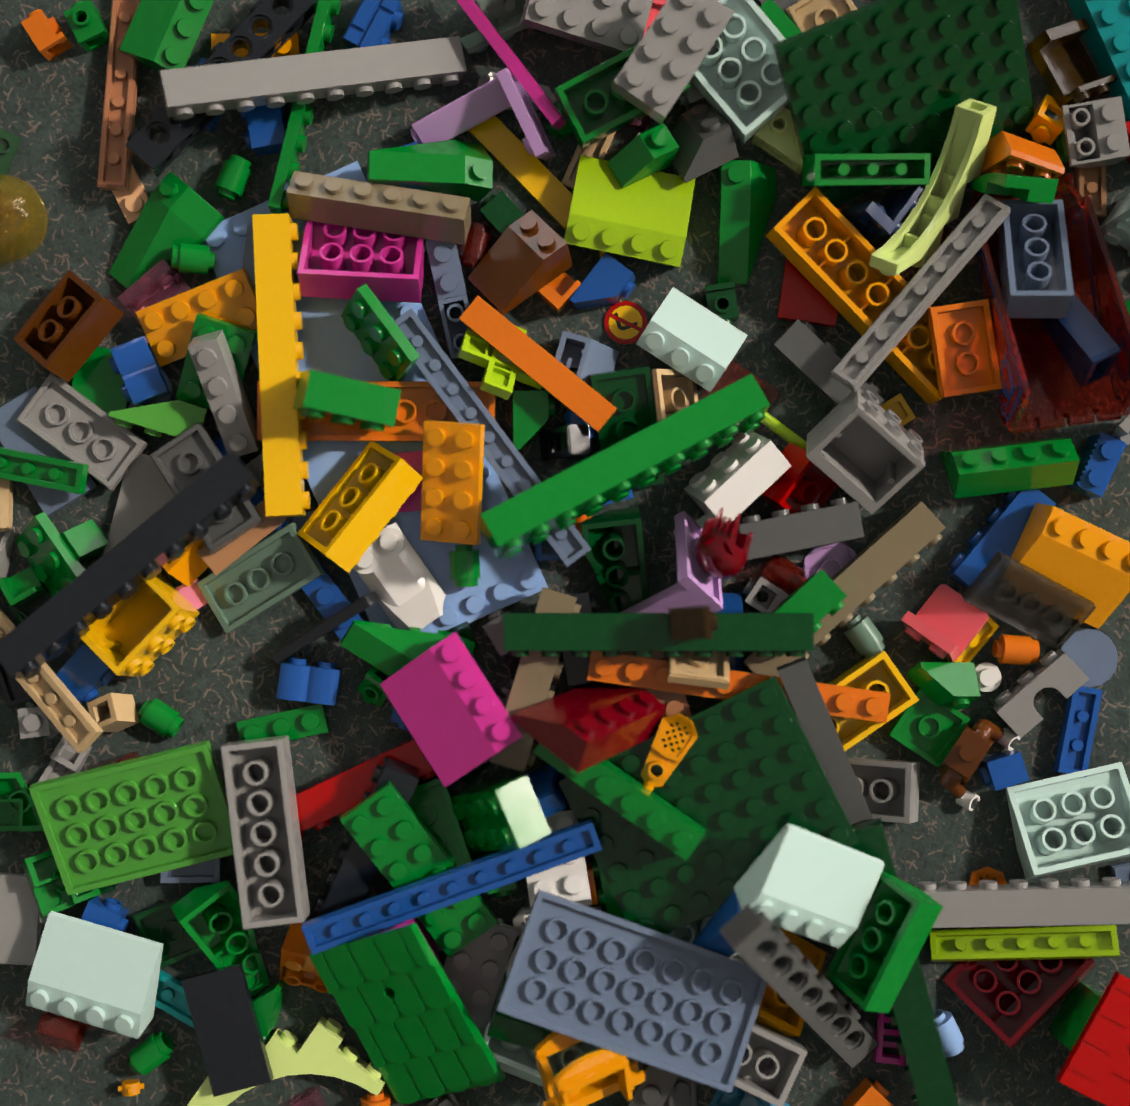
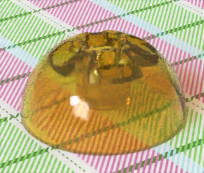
M0 174V263H12L29 257L43 243L48 230V214L41 196L30 184L15 176Z

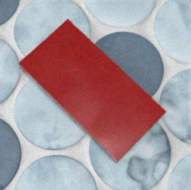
M795 201V203L793 204V208H794L799 202ZM785 257L776 319L793 322L799 319L802 323L806 321L812 325L834 328L837 322L838 311Z

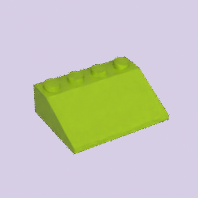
M580 155L564 234V240L567 244L680 267L696 179L685 183L679 175L659 171L622 189L609 169L607 160Z

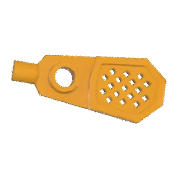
M680 713L662 718L641 772L644 780L642 785L648 790L653 791L655 787H662L698 738L691 719ZM653 765H660L663 772L661 775H654L651 768Z

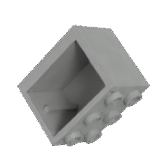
M859 388L856 393L851 391L807 434L806 457L852 498L858 501L868 512L873 514L925 467V452L922 448V438L913 429L907 431L900 424V418L890 409L885 411L878 405L879 400L869 390L864 392Z

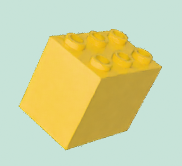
M161 573L151 580L142 582L136 587L137 592L126 600H120L113 606L114 610L110 615L101 620L97 619L89 626L90 630L81 637L87 646L116 675L139 677L149 673L155 665L153 662L160 654L164 655L174 647V640L181 633L188 632L195 625V618L200 614Z

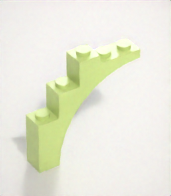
M971 98L956 105L942 152L930 177V185H926L917 205L912 209L897 232L881 248L871 254L869 266L878 269L884 275L896 276L910 266L922 267L939 248L944 226L959 216L966 184L981 174L997 110L996 106Z
M322 1016L302 1045L298 1043V1038L288 1030L281 1031L278 1028L265 1045L274 1079L304 1074L331 1076L357 1084L376 1096L386 1082L380 1070H376L372 1062L368 1064L361 1059L360 1053L350 1045L344 1047L341 1044L346 1033L342 1031V1025L332 1018L327 1020ZM207 1076L187 1106H227L241 1094L254 1087L214 1097Z

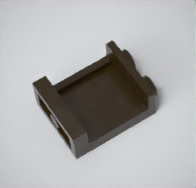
M1085 17L1045 30L1026 47L1059 108L1065 105L1086 102L1091 97L1093 100L1099 99L1110 91L1108 86L1117 80L1115 74L1104 78L1099 76L1080 42L1079 37L1090 28Z

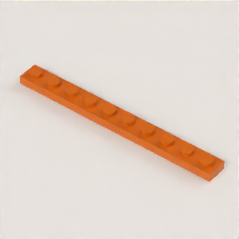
M591 651L587 680L722 700L772 677L771 675L730 670L728 690L667 682L668 660L636 657L627 654H621L618 657L602 656V651ZM776 676L777 679H778V681H779V683H780V685H781V687H782V689H783V691H784V693H785V695H786V697H787V699H788V701H789V703H790V705H791V707H792V709H793V706H792V704H791V702H790V699H789V697H788V694H787V692H786V690H785V687H784V685H783V683H782L781 678L778 677V676ZM816 682L830 715L887 723L891 693Z

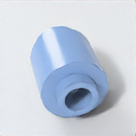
M942 1009L934 1010L945 1056L953 1057L958 1055L965 1048L963 1043L964 1037L952 1013Z

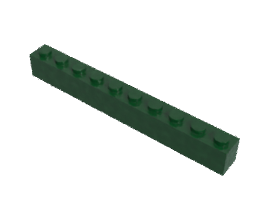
M503 613V651H510V656L514 657L529 656V651H541V656L544 657L559 656V651H572V656L575 657L590 656V651H602V656L605 657L621 656V651H633V656L650 657L652 656V651H664V656L681 657L682 651H695V656L712 657L713 651H725V656L743 657L744 651H756V656L774 657L775 651H787V656L805 657V651H814V614L716 613L718 630L712 631L713 638L671 640L668 613Z
M881 818L852 824L860 843L850 848L882 860L885 864L882 871L897 878ZM917 957L892 1006L893 1008L889 1012L892 1027L898 1026L900 1037H896L900 1056L906 1055L908 1065L904 1066L908 1085L914 1084L916 1094L911 1095L913 1106H959L920 960Z

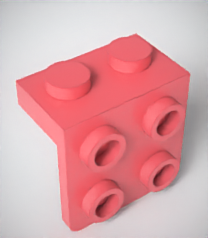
M940 584L916 615L908 611L901 621L906 627L904 632L917 642L923 640L930 645L928 649L943 660L947 657L952 662H955L985 625L989 617L986 611L946 584Z

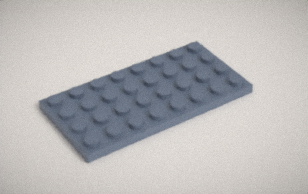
M538 889L496 1009L507 1015L732 1093L767 982L746 962Z

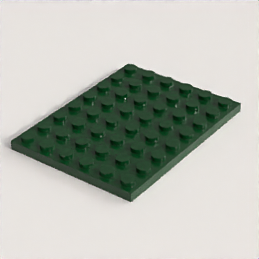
M877 0L773 44L802 160L803 155L931 153L930 166L937 164L942 152L956 105L971 98L997 107L990 138L1001 131L1011 133L1027 126L1034 115L1017 0ZM882 186L809 187L810 191L816 187L834 206H837Z
M776 675L688 717L694 723L698 738L662 787H655L652 791L706 829L704 837L687 861L568 777L558 782L577 822L592 819L602 847L601 851L595 852L593 855L626 920L668 934L719 910L734 891L733 887L787 823L847 847H853L860 843ZM656 734L650 739L607 760L643 784L644 780L641 772ZM653 765L651 771L654 775H661L663 769L660 765Z

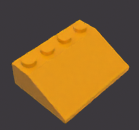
M1035 503L999 585L1099 629L1130 592V542L1055 506Z

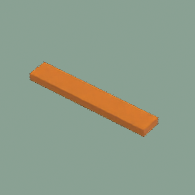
M478 295L459 317L461 322L596 432H599L616 412L617 408Z

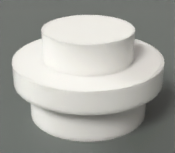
M987 662L975 666L979 690L991 692L997 689L1002 679L999 668Z

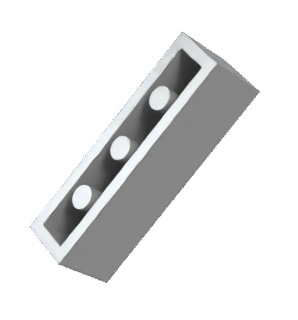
M223 329L194 337L187 347L227 453L231 451L235 455L241 456L258 451L262 441L257 440V422Z

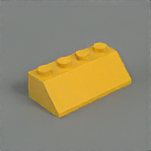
M370 441L297 534L349 573L360 561L369 546L379 537L388 522L397 514L407 498L416 490L423 477L402 458L377 443Z

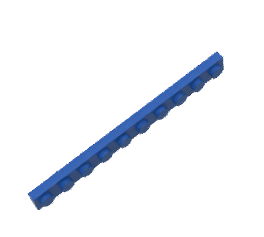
M590 818L552 832L522 849L502 850L303 922L301 928L311 953L314 955L601 851L602 847Z

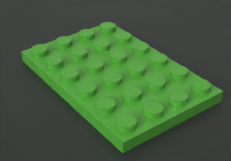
M209 740L33 783L29 787L68 896L234 855L227 794Z

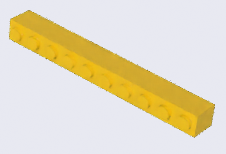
M289 213L252 215L265 515L268 518L306 516V509L311 507L310 492L305 491L304 479H309L308 461H303V449H308L307 431H302V420L306 419V417L300 416L301 410L293 409L301 373L299 372V360H304L303 342H298L297 331L303 328L302 314L297 312L296 300H301L299 282H295V271H298L300 259L299 253L294 252L293 242L299 239L298 225L293 223Z

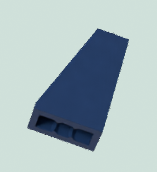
M1075 293L1066 318H1039L1081 388L1109 375L1121 350Z

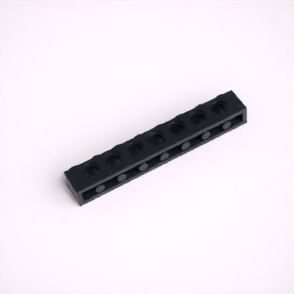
M317 0L257 1L250 10L251 15L244 22H237L232 27L228 39L224 43L218 42L210 51V57L204 64L198 63L196 66L272 58L316 12ZM283 6L288 8L289 12L285 15H278L274 10ZM264 27L269 30V33L265 36H258L254 31L257 28ZM239 48H245L249 51L245 57H237L234 55V52ZM165 104L162 107L157 106L149 114V121L142 128L137 127L130 133L127 138L128 143L126 147L133 157L158 178L216 116L199 113L182 122H177L173 120V117L167 116ZM157 133L168 135L163 143L152 141Z

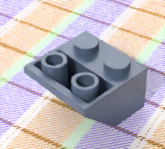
M563 330L555 358L591 387L590 374L614 371L619 351L591 338Z

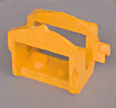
M554 1031L534 1048L536 1064L547 1100L543 1102V1106H587L617 1091L622 1093L626 1101H630L633 1099L632 1090H634V1086L645 1081L644 1070L637 1072L639 1071L637 1060L628 1063L626 1056L601 1047L600 1050L586 1054L573 1061L553 1078L552 1069L546 1057L582 1041Z

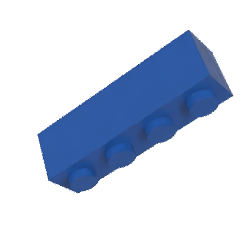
M1039 489L1006 492L1004 497L1007 500L1001 507L996 506L986 517L988 523L982 531L977 529L967 541L970 546L965 552L962 553L960 551L952 558L949 563L952 568L947 574L974 596H982L1009 563L1035 503L1050 506L1056 505Z

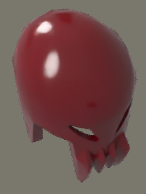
M721 507L715 519L709 518L705 521L695 551L696 560L704 572L715 578L726 579L737 575L745 566L754 533H738L741 514L739 513L732 523L731 518L726 522V516L722 518L723 507Z

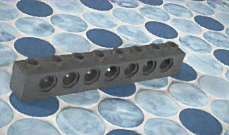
M747 904L719 931L731 947L854 1068L879 1045L871 1035L875 1030L847 1002L842 994L831 985L822 973L816 976L819 971L807 958L801 961L804 955L792 942L788 946L786 945L789 940L777 926L773 930L771 929L774 924L762 910L756 914Z

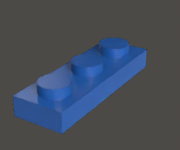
M1081 686L1067 698L1054 771L1069 774L1088 769L1103 690Z

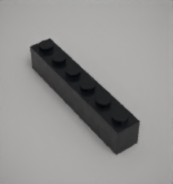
M385 756L381 765L376 764L370 778L373 785L370 791H364L360 802L390 781L408 804L419 781V769ZM348 830L349 839L346 844L341 843L336 854L337 866L335 870L330 868L326 876L324 886L327 888L324 895L319 894L314 903L313 912H316V918L364 901L379 870Z

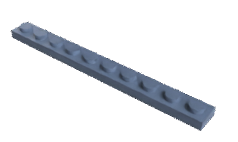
M412 308L397 318L394 322L420 355V358L415 363L457 421L485 424L484 457L512 495L516 496L541 483L540 479ZM574 525L563 531L557 528L549 532V538L546 539L566 567H569L591 550Z

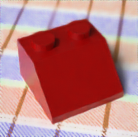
M789 442L782 454L792 466L766 489L761 496L778 510L789 509L790 514L801 512L800 506L818 503L819 508H822L838 484L806 457V450Z

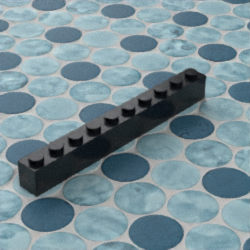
M231 451L228 452L0 640V663L10 677L30 679L37 675L42 669L41 666L46 661L60 656L66 650L65 646L73 639L76 640L83 637L90 630L89 626L97 619L101 620L110 615L114 610V605L120 600H126L137 592V586L145 580L148 581L156 577L161 572V567L165 563L179 558L185 552L184 548L188 544L202 539L209 532L208 528L216 521L220 522L229 517L233 512L232 508L239 502H245L252 498L256 493V488L261 483L240 457Z

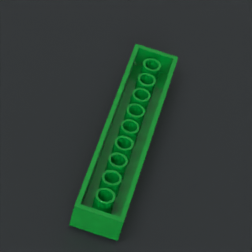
M750 374L481 513L480 528L496 558L500 559L505 556L506 559H510L521 553V547L532 542L533 545H537L549 538V532L557 528L560 531L566 530L576 523V518L584 514L590 517L601 511L603 504L611 500L613 503H617L629 496L628 491L637 486L640 489L648 487L656 481L654 477L662 473L668 476L678 471L682 467L681 463L689 459L695 462L708 454L707 450L715 445L718 448L728 445L734 440L733 436L740 432H743L744 435L751 433L760 426L758 423L765 418L764 414L770 404L755 378Z

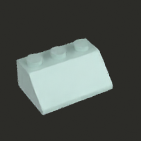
M673 287L650 320L636 345L711 393L748 335Z

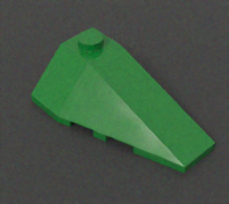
M455 139L371 150L368 152L367 182L468 197L472 201L480 202L493 189V160L482 145Z
M354 620L342 638L340 646L388 676H392L453 633L438 630V634L421 632L420 628L410 627V630L395 629L390 624ZM459 636L472 656L475 642Z
M229 881L197 887L171 906L179 923L217 969L242 962L251 998L269 984L262 956L255 939L254 929H243L239 894Z

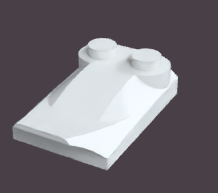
M393 523L387 526L369 546L353 569L358 572L369 590L377 593L380 598L379 604L397 629L410 630V627H416L421 630L443 615V602L447 595L398 524Z

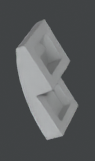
M63 736L51 754L50 758L52 760L38 782L80 772L93 746H90L83 753H77Z

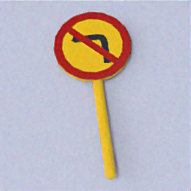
M599 252L600 258H602L605 252ZM620 300L619 303L612 305L606 312L604 319L605 331L609 338L616 343L623 345L633 344L639 340L647 327V316L638 304Z

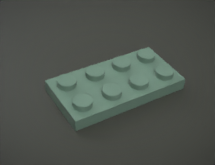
M290 523L248 550L218 575L212 573L196 583L226 634L236 630L325 574L307 542L297 534L299 529L295 523Z

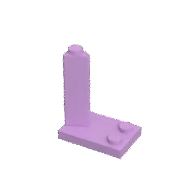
M507 68L497 72L496 78L412 123L413 128L410 129L411 135L417 144L451 140L512 107L526 136L522 141L529 155L534 154L535 157L545 161L556 156L526 90Z
M685 511L674 516L675 529L673 533L676 540L678 583L620 613H668V608L708 605L710 606V611L713 612L723 609L721 579L712 577L704 572L696 560L695 548L703 528Z

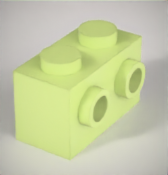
M783 108L754 135L751 143L800 174L802 172L803 160L792 116L788 109Z

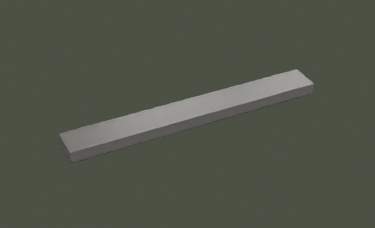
M984 194L831 371L832 377L856 393L1008 217L1010 207L988 194Z

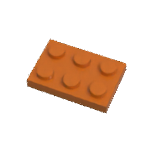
M984 299L928 308L927 318L940 399L1002 389L989 300Z

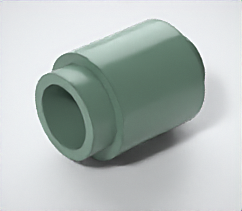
M857 614L845 625L847 628L843 631L844 635L859 655H864L866 659L886 647L882 641L884 637L867 615L861 617Z

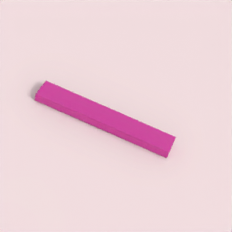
M456 0L549 122L560 130L567 124L565 118L475 1Z

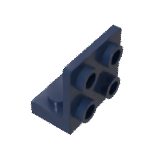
M920 185L889 192L880 204L870 201L843 208L840 213L866 240L886 235L891 236L901 227V219L917 205L919 201L918 196L923 191V188Z

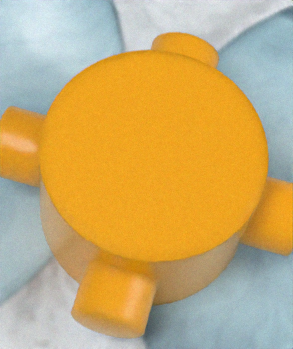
M127 1079L122 1081V1085L118 1086L117 1089L118 1092H122L123 1096H135L140 1094V1089H144L145 1086L144 1083H140V1079Z

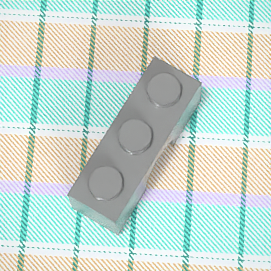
M1060 649L1056 652L1051 650L1046 653L1039 661L1041 665L1034 671L1028 670L1017 679L1019 684L1011 691L1008 689L1004 690L994 700L996 704L992 708L1020 738L1043 720L1034 707V697L1038 691L1043 688H1055L1067 699L1089 680L1086 674Z

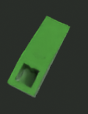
M175 400L110 411L108 416L115 418L114 423L123 427L132 428L133 424L145 427L144 433L161 438L162 433L176 438L198 422L204 426L209 409L186 401Z

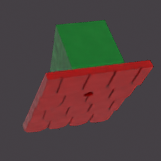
M1116 971L1103 994L1080 981L1068 993L1048 1031L1071 1051L1056 1077L1060 1083L1106 1106H1130V978Z

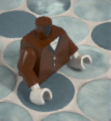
M979 719L974 726L968 723L938 768L942 772L940 783L956 798V804L969 811H973L971 803L974 799L980 801V797L967 790L964 785L973 775L994 740L1007 750L1013 751L1014 748L1010 744L1014 739L1020 740L1017 734L986 719Z

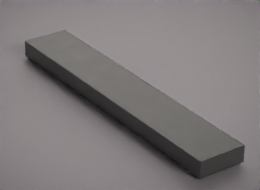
M806 657L777 667L799 723L851 825L871 818V812Z

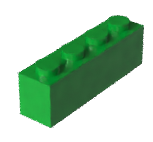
M931 153L803 155L802 187L930 185Z

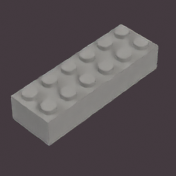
M289 735L229 742L221 746L243 929L305 922L310 915Z

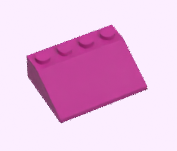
M306 220L297 272L301 296L351 299L357 288L367 284L379 301L421 303L426 239Z
M456 632L380 683V686L444 787L452 784L523 737Z

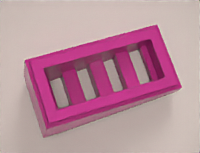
M877 1012L874 1039L879 1045L873 1050L872 1061L906 1066V1055L900 1056L897 1042L883 1041V1035L900 1037L899 1030L884 1029V1023H891L890 1017L884 1016L885 1013ZM883 1047L896 1048L897 1054L883 1053Z

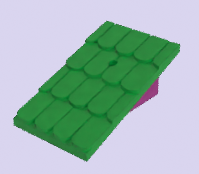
M417 917L317 954H309L329 994H333L351 1028L355 1029L376 1070H380L392 1095L401 1105L412 1104L428 1098H437L449 1093L463 1092L466 1089L479 1086H488L503 1081L506 1078L446 976L432 935Z

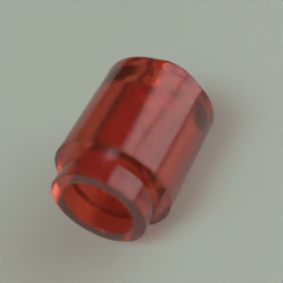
M471 222L465 245L460 244L458 252L462 265L475 269L487 254L492 241L490 227L481 223Z
M773 555L761 572V574L766 576L767 581L788 595L807 580L803 577L806 571L784 556L778 557Z

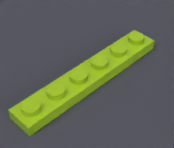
M1116 925L931 930L929 933L932 962L1120 958Z

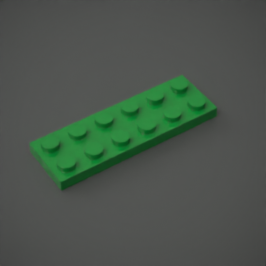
M390 781L340 816V822L394 889L457 867ZM480 895L417 917L449 958L498 923V918Z

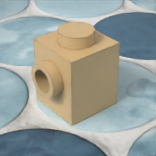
M110 692L87 703L90 716L104 732L117 733L139 723L132 694Z

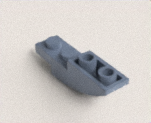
M436 240L425 241L450 358H459L458 354L463 336L467 329H471L459 320V317L470 304L457 245Z

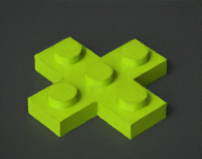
M518 327L522 332L527 333V330ZM466 330L458 357L485 368L480 390L506 400L512 394L515 380L541 390L542 387L479 335L472 330Z

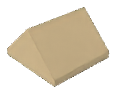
M675 369L651 370L657 422L698 402L695 382Z

